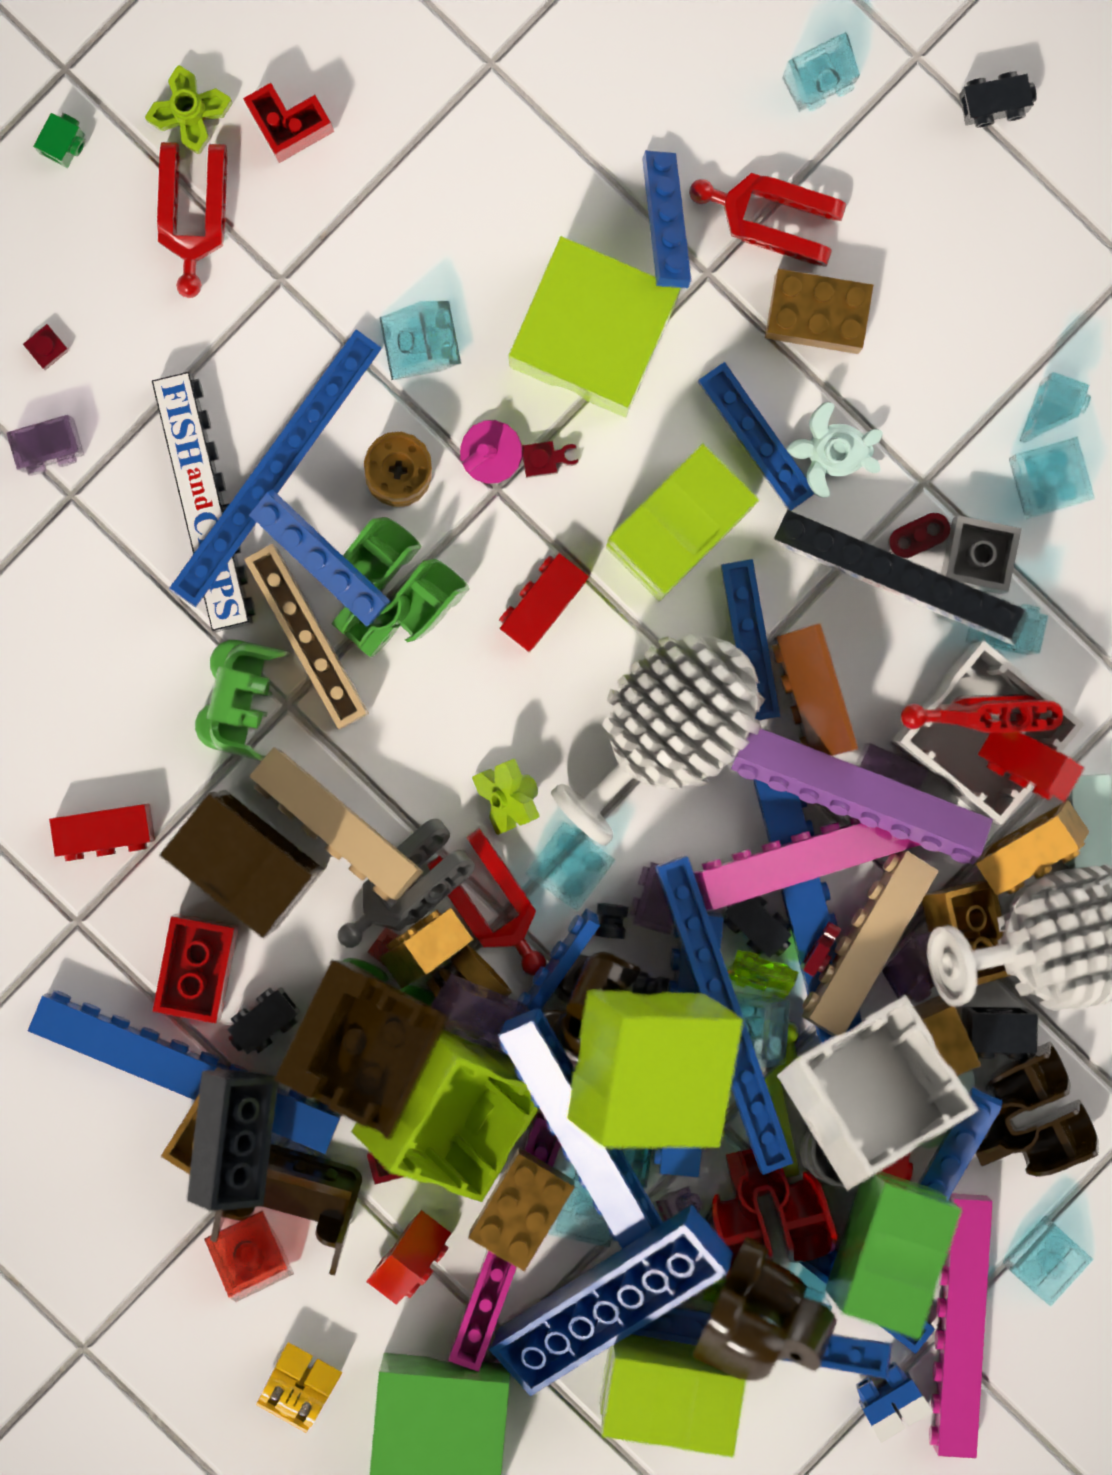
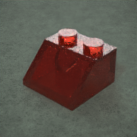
M263 1210L221 1230L217 1242L210 1241L211 1235L204 1238L226 1293L235 1302L294 1274L283 1246Z

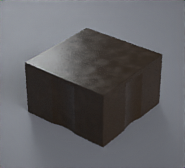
M227 790L219 791V793L209 792L159 854L162 859L263 939L281 926L325 871V868Z

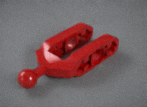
M161 142L157 207L158 243L184 260L183 275L178 278L176 287L179 294L185 298H194L201 291V280L196 276V261L223 247L228 165L226 144H209L205 236L177 235L180 148L177 142Z
M750 173L728 193L714 189L713 185L706 179H698L691 184L689 195L693 202L706 204L711 201L724 206L732 237L816 266L826 267L832 253L831 248L771 227L743 220L751 194L833 221H842L847 206L844 201L773 177L760 176L754 173Z
M1025 694L974 695L956 697L950 704L940 705L936 709L925 710L919 704H909L902 710L900 717L904 726L913 730L921 728L925 723L939 722L956 724L985 733L1029 732L1056 729L1063 720V710L1056 702L1037 699L1034 696ZM1018 707L1021 713L1012 712V709ZM1047 710L1051 711V717H1047L1046 720L1039 718L1041 713H1045ZM990 713L994 715H999V717L996 719H992Z
M478 828L466 838L519 915L493 932L461 884L447 896L484 948L514 946L522 957L521 967L523 971L528 975L534 976L541 966L546 967L544 955L541 952L533 951L525 940L536 909L483 831ZM441 855L427 863L430 871L443 860Z

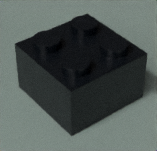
M962 1006V1024L977 1058H995V1053L1007 1054L1008 1058L1027 1059L1028 1053H1037L1038 1014L1026 1007Z

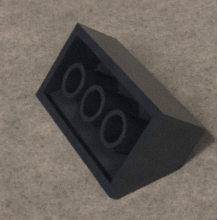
M236 1070L202 1071L187 1195L188 1202L209 1211L264 1205L278 1082L274 1080L275 1075Z

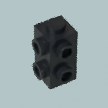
M1016 71L1001 74L997 80L986 82V78L971 80L967 82V86H964L959 94L965 126L975 124L976 128L990 126L995 123L994 120L1007 118L1008 122L1023 119L1037 100L1036 88L1033 82L1029 83L1028 73L1018 75Z
M761 895L728 905L722 910L727 916L723 922L736 935L742 931L750 939L746 945L759 957L763 953L769 958L774 954L779 957L791 945L788 939L792 934L786 930L790 924L778 912L772 916L764 908L768 902Z
M271 987L256 998L259 1004L249 1012L244 1007L231 1018L234 1024L227 1029L231 1034L228 1039L237 1051L241 1052L244 1050L248 1055L255 1050L259 1054L273 1043L270 1037L279 1029L284 1034L298 1023L295 1017L301 1011L282 987L278 988L275 992Z

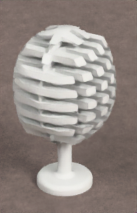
M692 633L680 640L670 636L659 639L661 648L650 647L644 653L645 658L637 660L630 667L632 671L630 675L623 674L617 681L621 689L620 692L610 689L607 701L609 704L614 705L612 708L613 713L610 712V717H606L602 725L612 734L613 741L610 740L618 765L586 798L565 784H559L551 791L552 797L562 811L594 841L606 846L613 839V831L599 811L632 778L654 787L657 785L669 789L683 788V785L689 784L701 787L709 784L707 777L718 776L724 770L723 767L726 764H730L736 758L737 752L743 750L748 745L749 741L746 738L749 732L758 735L761 724L759 720L755 719L756 711L759 712L765 699L758 692L756 682L759 683L749 658L731 643L716 637H700Z
M1104 864L1100 867L1090 866L1056 871L1020 889L1014 894L1010 905L1011 912L998 918L999 932H1003V937L998 940L999 945L972 951L963 934L951 926L938 927L932 931L929 937L927 955L930 974L938 993L949 1005H963L971 1000L976 989L977 970L1000 965L1005 966L1007 975L1017 976L1021 981L1015 985L1020 997L1036 994L1044 999L1039 1004L1048 1009L1058 1011L1061 1009L1105 1005L1107 1002H1112V866Z

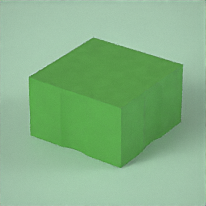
M878 1171L860 1183L825 1288L841 1313L920 1339L962 1209L954 1202L948 1201L947 1197L938 1190L882 1171Z
M384 1353L378 1375L369 1475H501L510 1373L501 1363L482 1361L480 1370L477 1372L450 1361H441L428 1356Z

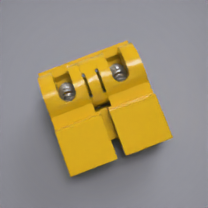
M288 1342L282 1350L256 1405L307 1433L343 1372L318 1358L311 1369L308 1368L313 1355Z

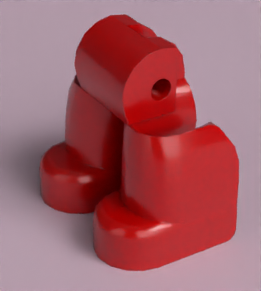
M752 1148L725 1155L736 1198L720 1201V1195L715 1194L712 1201L715 1232L733 1252L726 1277H728L731 1271V1266L745 1237L765 1245L769 1252L767 1258L773 1261V1251L757 1201V1197L767 1194L771 1195L775 1205L789 1262L798 1263L814 1260L828 1255L836 1249L837 1234L827 1200L819 1181L811 1172L804 1171L801 1181L789 1184L783 1167L764 1175L761 1174Z

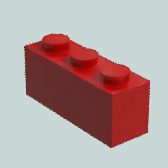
M560 553L555 558L549 555L538 569L543 573L536 583L530 580L519 593V596L523 598L516 608L510 605L499 618V621L503 623L499 629L529 653H531L589 579L586 573Z
M1021 732L990 733L978 753L980 757L988 761L986 768L1002 777L1006 772L1011 774L1009 780L1025 789L1029 784L1034 786L1032 792L1048 801L1053 796L1065 802L1085 769L1070 757Z
M150 803L49 819L55 857L64 856L65 862L84 859L83 852L96 851V855L99 857L116 854V847L128 846V852L148 849L147 843L155 841Z

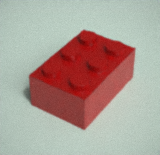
M177 913L170 917L152 1012L214 1024L218 1023L222 1018L239 925Z

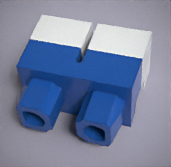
M896 1362L890 1363L889 1377L885 1378L888 1384L878 1390L870 1377L855 1385L861 1399L859 1400L861 1408L880 1443L906 1429L892 1403H895L908 1427L933 1412L908 1372L904 1373Z

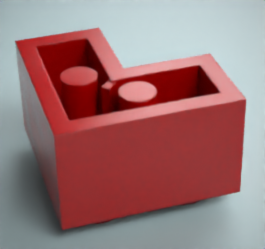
M269 83L243 98L279 163L334 132L332 123L316 95L286 110L272 83Z
M421 1210L409 1222L394 1246L380 1260L366 1282L396 1305L405 1296L410 1299L420 1285L423 1286L434 1271L430 1267L432 1262L438 1263L447 1252L449 1247L445 1243L452 1233Z

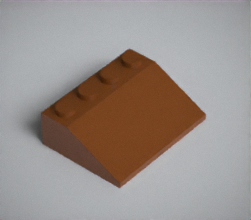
M821 623L775 637L776 644L771 645V650L776 664L782 663L785 675L780 676L785 694L791 693L794 706L789 708L794 724H800L803 736L799 737L800 744L830 756L858 750L859 748Z

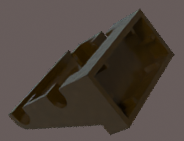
M331 959L274 1080L309 1099H316L329 1105L328 1108L363 1127L379 1131L384 1134V1138L390 1140L401 1121L450 1017L352 963Z

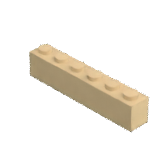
M270 544L245 558L247 566L337 728L343 729L368 715V710L277 546Z
M273 747L249 776L257 783L253 787L266 799H269L271 796L280 803L277 808L291 820L296 816L304 823L301 829L314 840L318 836L327 843L325 850L338 860L342 857L352 864L348 869L362 881L367 877L373 882L375 886L372 890L385 901H388L390 898L397 901L424 873L422 869L283 751Z
M900 851L896 854H891L887 858L883 869L886 871L880 881H875L870 887L867 894L869 900L864 909L860 908L855 913L851 921L853 927L848 936H843L835 948L836 957L820 973L819 981L821 982L815 993L811 992L806 997L802 1008L805 1010L801 1017L834 1037L845 1034L939 872L909 851Z

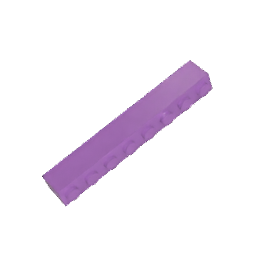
M760 728L758 735L749 732L746 738L749 741L748 745L743 750L737 752L731 770L738 772L743 778L749 780L757 779L767 783L770 788L776 791L790 792L797 795L804 802L818 803L828 807L831 812L837 815H848L858 819L865 826L879 827L889 831L892 836L898 839H909L919 843L926 850L940 851L950 855L953 860L959 863L974 864L983 852L993 821L991 818Z

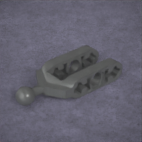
M431 819L419 827L397 849L420 867L448 842L450 832L440 819ZM456 850L450 853L401 896L392 908L372 890L375 884L368 879L363 883L364 915L355 923H346L340 927L337 934L339 943L347 948L356 947L362 941L363 932L372 924L401 931L407 925L418 922L472 874L475 868L474 862L464 850Z

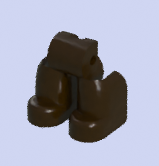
M603 951L591 956L580 954L555 989L558 998L567 1004L566 1011L554 1009L543 1012L575 1069L580 1056V1033L588 990L627 991V987L633 984L641 972L640 967L612 953Z
M1051 1041L1038 1046L1037 1053H1028L1027 1059H1016L1002 1066L991 1074L985 1082L984 1088L986 1092L990 1088L995 1098L1002 1101V1108L975 1153L982 1167L1010 1154L1022 1152L1027 1164L1026 1173L1041 1177L1061 1172L1098 1156L1099 1138L1087 1110L1079 1099L1058 1108L1055 1114L1024 1127L1016 1128L1012 1120L1022 1112H1030L1070 1094L1071 1083L1068 1073Z
M745 1237L731 1266V1271L711 1312V1317L693 1352V1356L697 1360L733 1377L747 1381H757L768 1377L776 1361L785 1360L786 1358L813 1372L817 1371L836 1327L837 1320L834 1313L822 1303L805 1298L807 1286L801 1278L789 1269L768 1259V1248L748 1237ZM762 1317H766V1318L772 1320V1321L775 1322V1323H772V1322H770V1321H768V1320H766V1319H764V1318H762Z

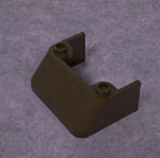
M271 1144L264 1205L262 1207L318 1222L315 1231L317 1240L325 1246L335 1248L329 1274L335 1275L363 1178L360 1171L355 1167ZM256 1207L216 1211L210 1241L217 1242L225 1218L236 1221L247 1220L254 1214Z

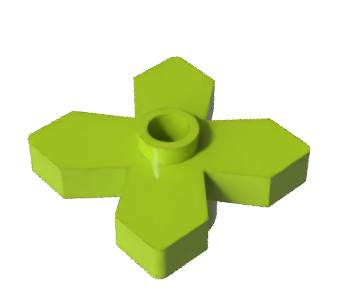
M178 65L168 79L172 91L170 100L154 102L145 115V119L160 131L180 126L182 144L196 154H201L210 140L203 120L224 118L233 102L228 95L216 88L198 94L195 75ZM192 107L189 111L185 112L186 108Z
M514 758L495 766V772L490 768L472 776L478 794L489 800L492 805L489 819L497 835L515 828L516 822L521 826L540 817L533 801L538 795L537 784L530 775L521 774Z

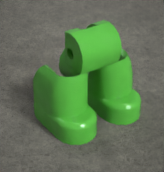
M388 517L373 518L365 526L343 556L382 592L403 565H407L422 546L408 530ZM437 559L424 560L396 594V598L384 608L372 624L366 626L346 606L331 624L371 658L388 643L400 626L410 634V637L404 639L407 643L423 638L435 628L451 607H455L470 588L455 571Z
M241 640L224 641L213 650L210 657V670L215 678L211 701L210 704L199 711L195 720L197 737L205 746L262 761L265 758L264 755L256 753L249 745H245L249 728L258 729L262 718L267 717L268 713L252 709V699L255 693L269 697L272 696V692L269 691L270 679L261 677L265 660H272L283 656L289 657L290 652Z

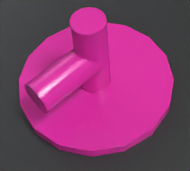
M497 420L482 421L472 426L464 435L460 446L461 462L466 472L475 480L486 484L501 483L511 478L519 469L523 457L521 440L517 432L508 424Z

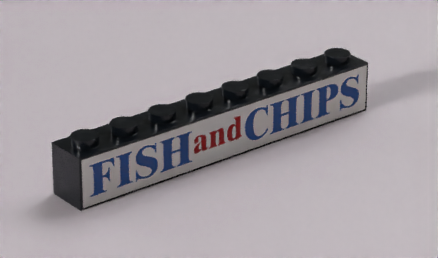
M190 372L152 380V385L194 554L229 506V503L224 504L222 492L226 491V484L222 472L217 473L214 463L215 460H219L215 441L209 442L207 429H211L209 414L207 410L202 411L199 398L204 397L200 379L194 380V376ZM241 546L204 596L213 632L253 624L252 616L256 615L252 596H246L244 585L249 584L246 568L244 565L239 566L237 554L241 553Z
M788 509L774 537V540L785 549L1012 645H1016L1029 617L1026 610L1022 607Z

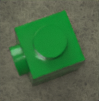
M50 113L33 147L39 154L68 169L74 156L78 157L85 146V139H83L85 134L78 127L80 122L65 113H62L61 117Z

